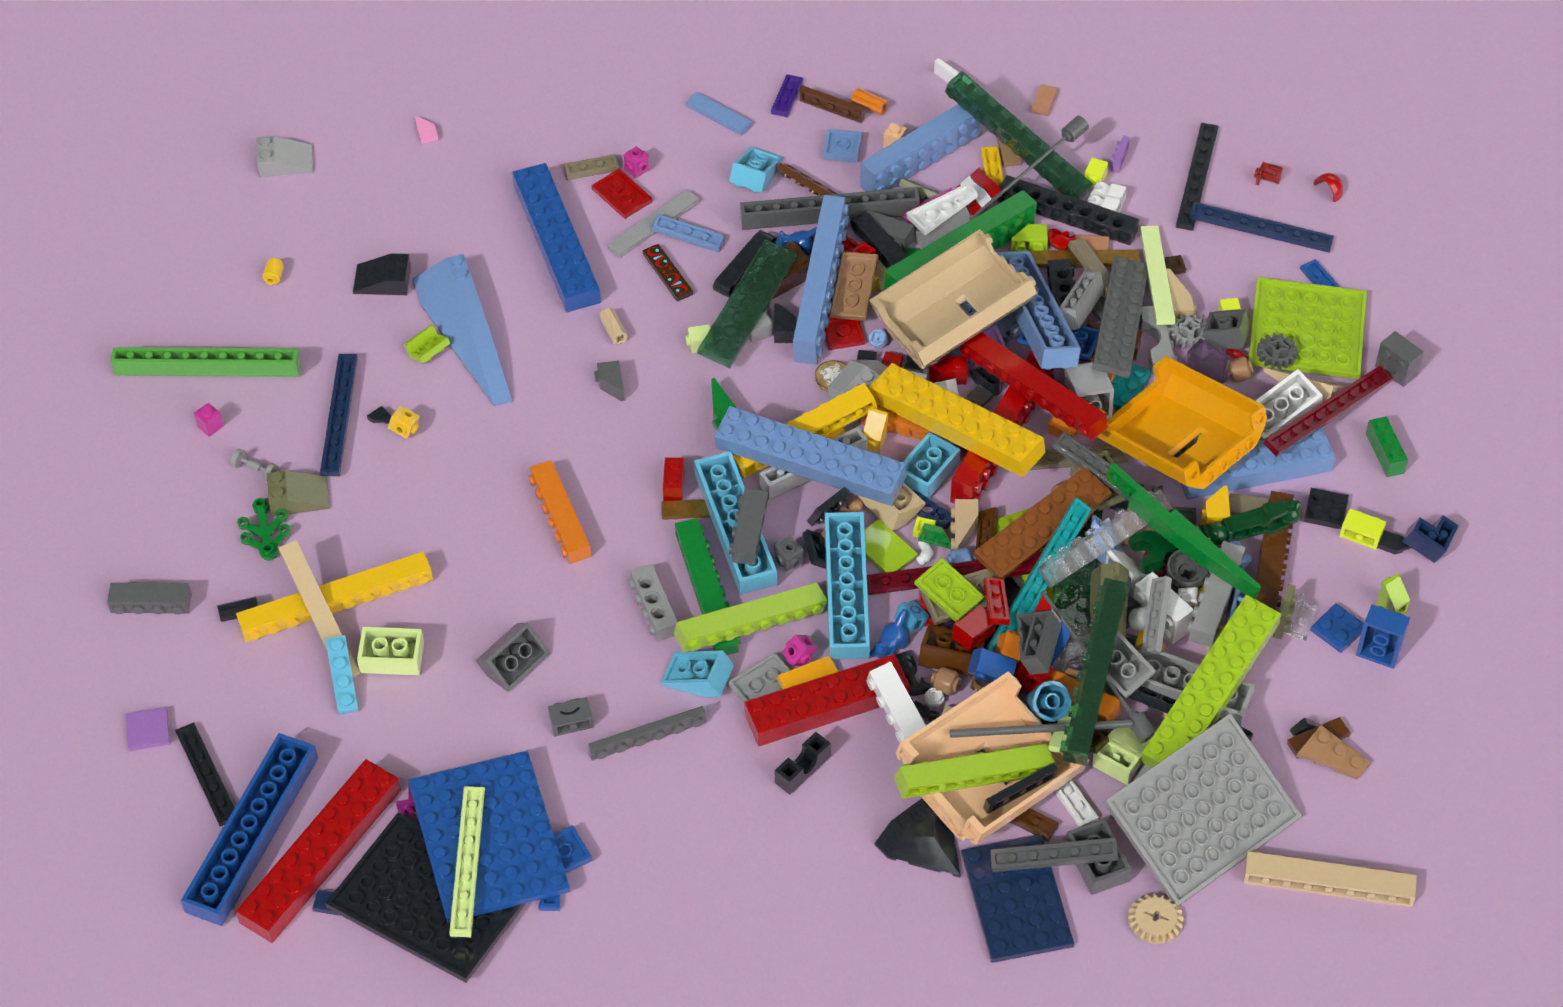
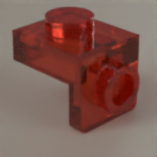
M1262 162L1260 168L1257 167L1254 173V178H1256L1255 185L1259 186L1261 180L1279 184L1283 167Z

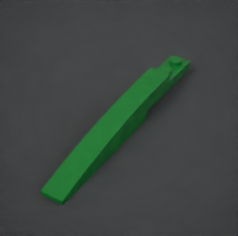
M1115 462L1109 466L1105 478L1108 479L1110 484L1119 489L1125 497L1130 499L1128 507L1175 547L1214 575L1254 599L1257 597L1261 586L1178 510L1174 509L1172 512H1169Z

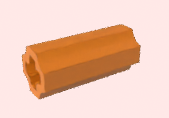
M860 88L855 89L852 93V103L879 115L886 112L887 100Z

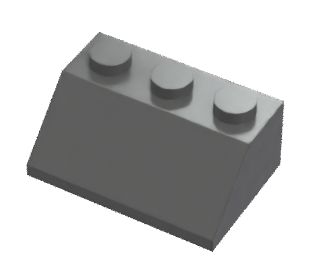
M516 623L484 652L476 662L487 677L504 690L510 691L543 661L550 652L528 623Z

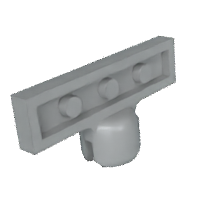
M1168 576L1152 579L1148 604L1133 609L1129 614V624L1132 629L1138 632L1144 631L1141 653L1146 656L1161 653L1172 582V578Z

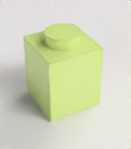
M709 324L688 327V335H685L686 346H690L691 353L713 350V337Z

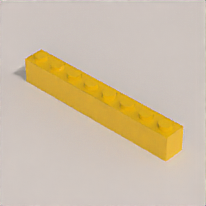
M863 383L853 387L844 394L836 396L827 403H822L819 407L805 412L802 416L788 421L786 424L825 437L867 415L870 408H878L875 398L866 384ZM732 454L735 464L744 479L768 467V465Z

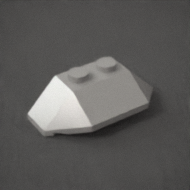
M851 360L828 386L829 401L863 383L869 389V386L887 369V366L878 360Z

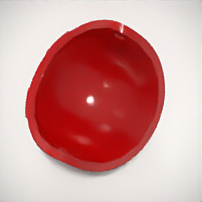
M1325 173L1314 180L1313 184L1315 186L1322 182H1326L1330 186L1334 202H1337L1343 196V183L1337 175Z

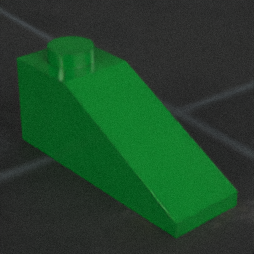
M714 377L711 379L714 419L712 424L717 430L729 406L734 408L736 406Z

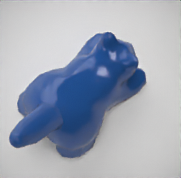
M817 227L809 231L802 230L790 235L780 231V235L775 241L776 245L780 247L777 250V254L793 240L809 256L812 253V236L816 234Z
M905 609L899 613L895 622L885 625L878 643H875V646L869 653L871 657L883 658L895 654L898 647L904 649L908 646L910 636L902 626L906 618Z

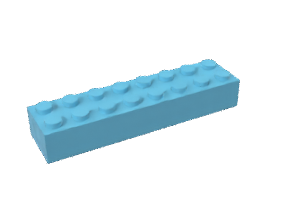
M731 451L694 460L697 482L739 594L777 585V570L763 533H761L755 565L732 562V554H729L730 542L734 543V538H732L733 527H737L735 522L736 511H740L741 508L738 507L739 496H743L745 489Z
M864 512L825 513L829 656L831 659H869L870 641Z

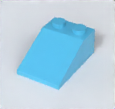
M751 146L733 162L729 182L734 183L738 187H746L753 192L762 193L771 182L783 157Z
M723 650L674 652L661 685L701 697H721L734 664Z

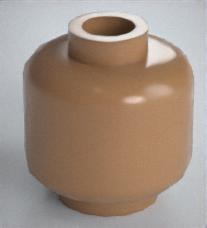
M1244 356L1229 360L1228 367L1225 368L1228 379L1232 378L1235 383L1250 379L1251 374L1254 373L1250 359L1247 360Z
M941 667L937 672H933L931 683H933V687L937 691L940 690L943 694L951 696L960 690L962 678H960L957 671Z

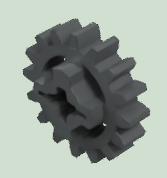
M1273 333V337H1270L1267 334L1265 339H1260L1256 355L1259 356L1260 362L1265 361L1264 366L1271 365V369L1277 366L1281 370L1282 366L1288 368L1289 364H1294V360L1297 358L1298 347L1294 346L1295 341H1289V336L1283 338V334L1276 336Z

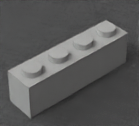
M1084 271L1059 307L1071 330L1081 327L1105 291L1101 272Z

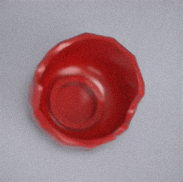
M1054 228L1049 229L1047 233L1048 243L1057 250L1069 249V241L1076 238L1075 234L1070 237L1068 231L1061 232Z

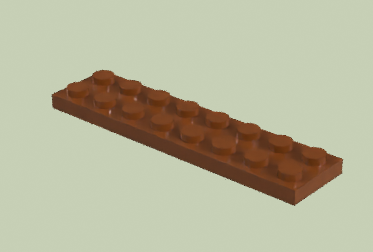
M1084 467L974 551L973 555L996 578L1004 579L1046 547L1073 499L1078 498L1094 510L1108 499L1112 492L1093 473Z

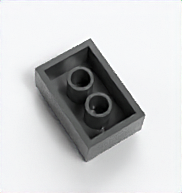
M1105 818L1067 831L1066 842L1115 838ZM1118 842V860L1076 864L1091 895L1130 882L1132 869Z

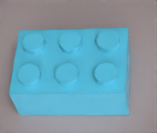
M928 432L903 461V463H906L907 472L904 483L911 490H916L930 498L959 465L961 449Z

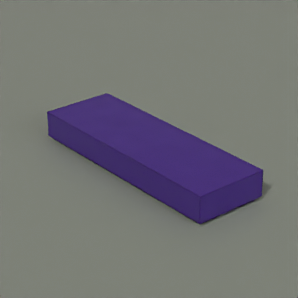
M786 74L772 106L771 114L788 118L803 83L802 77Z

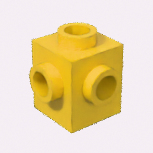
M400 405L392 415L388 429L407 439L411 433L415 434L420 426L418 424L420 416Z

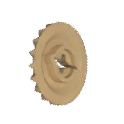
M1156 893L1153 895L1146 894L1144 897H1139L1137 901L1133 902L1129 909V926L1133 933L1145 942L1153 944L1167 943L1176 938L1183 927L1184 917L1182 910L1179 909L1176 903H1172L1171 898H1166L1164 894L1161 896L1156 895ZM1158 914L1160 918L1157 921H1153L1152 916Z

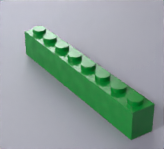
M697 518L675 523V535L701 614L704 615L730 607L729 602L724 600V597H726L724 587L719 585V572L714 570L713 567L715 566L714 557L709 555L708 552L710 551L709 542L704 540L703 537L705 536L703 525H699ZM739 636L730 641L718 642L712 645L713 651L723 650L726 655L738 653V644H741V638Z

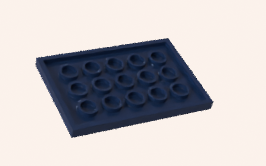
M1042 835L961 850V857L991 963L1074 947V941L1052 867L1001 872L992 871V849L1043 845Z

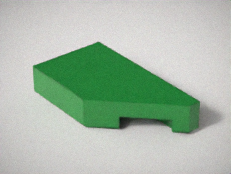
M924 523L918 535V541L951 549V540L942 527Z

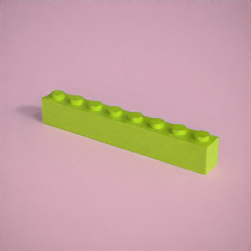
M816 582L679 621L676 623L674 636L683 652L695 651L701 647L712 646L721 641H730L735 637L750 635L753 632L767 630L777 625H784L790 621L802 620L811 615H819L824 612L827 598Z
M1032 744L1028 747L1020 748L1017 746L1003 751L998 749L990 753L979 752L971 756L960 755L952 759L942 758L932 762L923 761L913 765L904 764L899 767L894 780L902 799L1022 780L1053 763L1054 760L1047 744Z

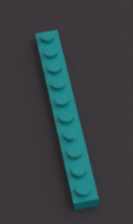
M1078 498L1072 500L1009 609V626H999L986 648L987 650L995 652L998 635L1007 631L1017 632L1019 627L1016 619L1017 614L1032 613L1041 598V592L1045 591L1092 510Z

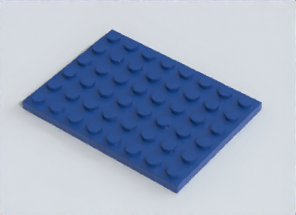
M528 750L408 779L447 923L451 922L464 786L485 787L473 916L570 892V886Z

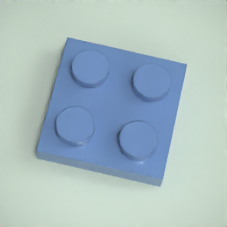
M827 129L823 159L858 162L862 132Z

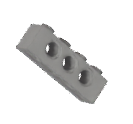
M652 563L630 570L628 583L630 589L636 592L634 596L637 605H641L643 608L641 609L643 619L649 622L648 629L650 635H654L657 642L674 637V630L678 621Z

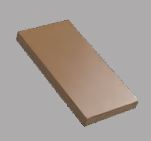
M842 252L830 312L831 318L867 321L870 306L869 300L872 295L879 259L878 254Z

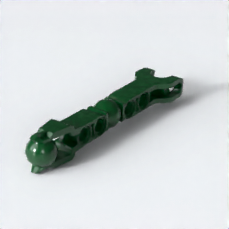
M1299 500L1268 502L1259 508L1235 514L1226 519L1224 518L1222 522L1213 521L1207 524V526L1202 524L1195 527L1215 545H1221L1226 540L1231 542L1266 533L1271 535L1290 525L1296 524L1302 516L1301 503ZM1148 530L1136 533L1128 540V545L1132 551H1145L1149 553V555L1141 558L1139 562V569L1143 574L1160 571L1169 560V557L1179 550L1160 534Z

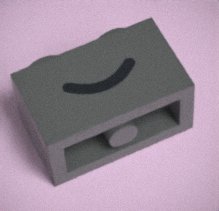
M587 697L548 706L554 737L594 728Z

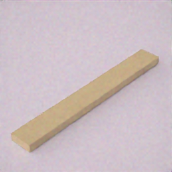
M297 540L278 547L279 552L327 650L325 639L342 636L305 556ZM347 646L352 677L355 678L360 676V671Z

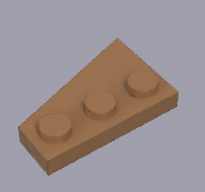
M1320 725L1296 755V757L1312 760L1314 764L1330 767L1335 772L1356 780L1370 764L1367 759L1322 725Z

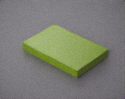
M880 519L864 529L866 558L882 573L903 570L916 560L918 553Z
M943 558L939 559L914 583L955 622L958 619L964 618L985 597Z

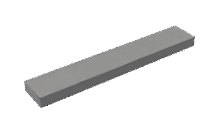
M688 189L609 243L608 249L619 258L623 257L657 233L651 230L658 214L677 219L697 205L699 198Z

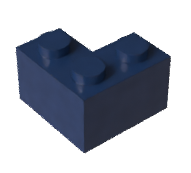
M1444 515L1433 525L1419 517L1408 528L1402 542L1435 563L1446 553L1459 525Z

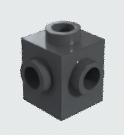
M791 536L774 544L775 560L786 571L792 568L795 569L803 563L804 550L800 544H796Z

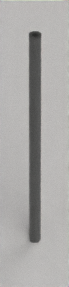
M1132 719L952 729L949 731L950 738L1131 728L1133 723Z

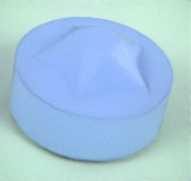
M876 329L869 335V342L874 348H882L888 342V335L882 329Z

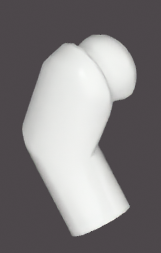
M919 541L918 545L922 551L916 560L920 565H924L932 559L933 550L929 543Z

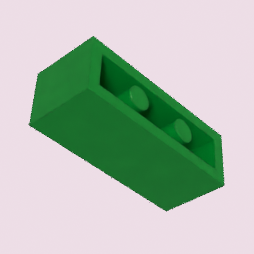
M1387 416L1369 420L1366 436L1386 477L1404 474L1408 459Z

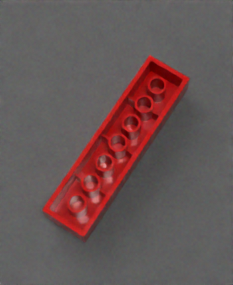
M895 654L745 701V717L758 747L880 708L876 700L877 695L875 691H871L867 684V677L870 671L889 662L894 666L909 694L910 685Z

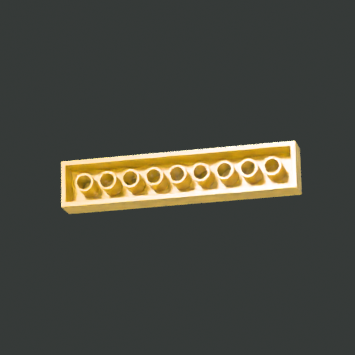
M893 363L869 386V390L875 398L877 405L1021 477H1024L1046 453L1044 437Z

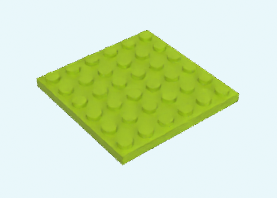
M1257 277L1248 356L1252 366L1271 368V365L1264 366L1265 361H1259V356L1256 355L1257 345L1260 343L1261 338L1265 339L1267 334L1273 337V333H1275L1276 336L1283 334V338L1289 336V341H1295L1294 346L1298 347L1297 358L1294 360V364H1289L1288 368L1282 366L1281 370L1296 371L1299 369L1304 373L1359 379L1367 291Z

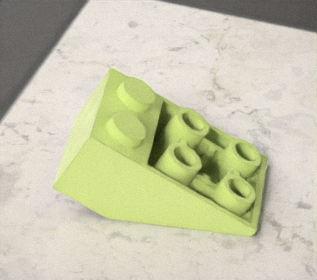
M1115 728L1107 735L1110 742L1097 754L1094 753L1092 766L1128 785L1143 764L1141 762L1142 752L1150 740L1141 744L1130 728Z

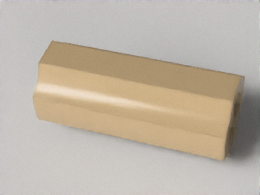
M610 307L603 309L599 313L600 320L613 344L619 345L624 343L628 339L627 333L614 309Z

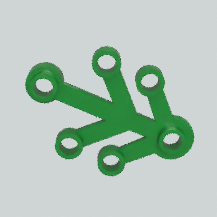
M257 498L252 506L254 513L258 515L260 528L249 523L247 517H240L237 521L238 527L241 530L249 531L243 532L240 535L242 544L259 550V555L264 560L271 561L277 557L278 545L285 537L291 534L288 524L281 525L282 522L288 519V514L285 509L277 510L276 518L268 526L266 513L269 510L268 503L263 498ZM278 528L279 534L271 541L270 536ZM251 533L261 537L263 543L252 539Z

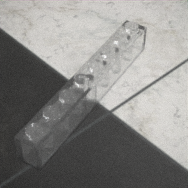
M1160 489L1154 493L1152 490L1148 492L1168 511L1173 509ZM1122 508L1114 514V519L1110 520L1108 517L1099 523L1101 527L1098 529L1093 527L1085 532L1086 536L1084 538L1079 536L1072 540L1070 547L1067 548L1064 545L1058 549L1056 556L1052 557L1049 555L1041 560L1042 565L1037 570L1048 586L1052 588L1139 532L1148 524L1130 508L1126 511Z

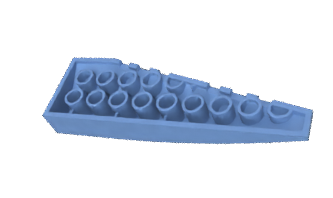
M460 254L445 258L413 278L421 306L428 313L432 322L436 324L439 332L448 337L450 347L458 358L463 361L466 369L471 372L476 383H479L492 405L498 406L510 403L512 399L465 256Z

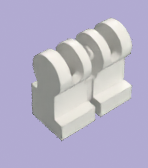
M1097 182L1087 202L1120 212L1126 200V187L1117 184H1111L1110 186L1104 182Z

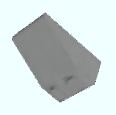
M277 136L258 137L257 165L260 178L313 173L312 145Z
M1119 631L1091 654L1115 688L1125 698H1128L1157 672Z

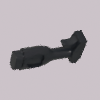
M908 651L896 654L895 656L910 685L909 696L925 694L931 688V685L926 683L923 677L920 678V683L917 684L915 678L917 665L914 657Z

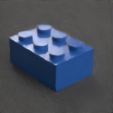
M1371 604L1364 622L1356 656L1394 669L1402 649L1410 617L1385 609L1382 606Z

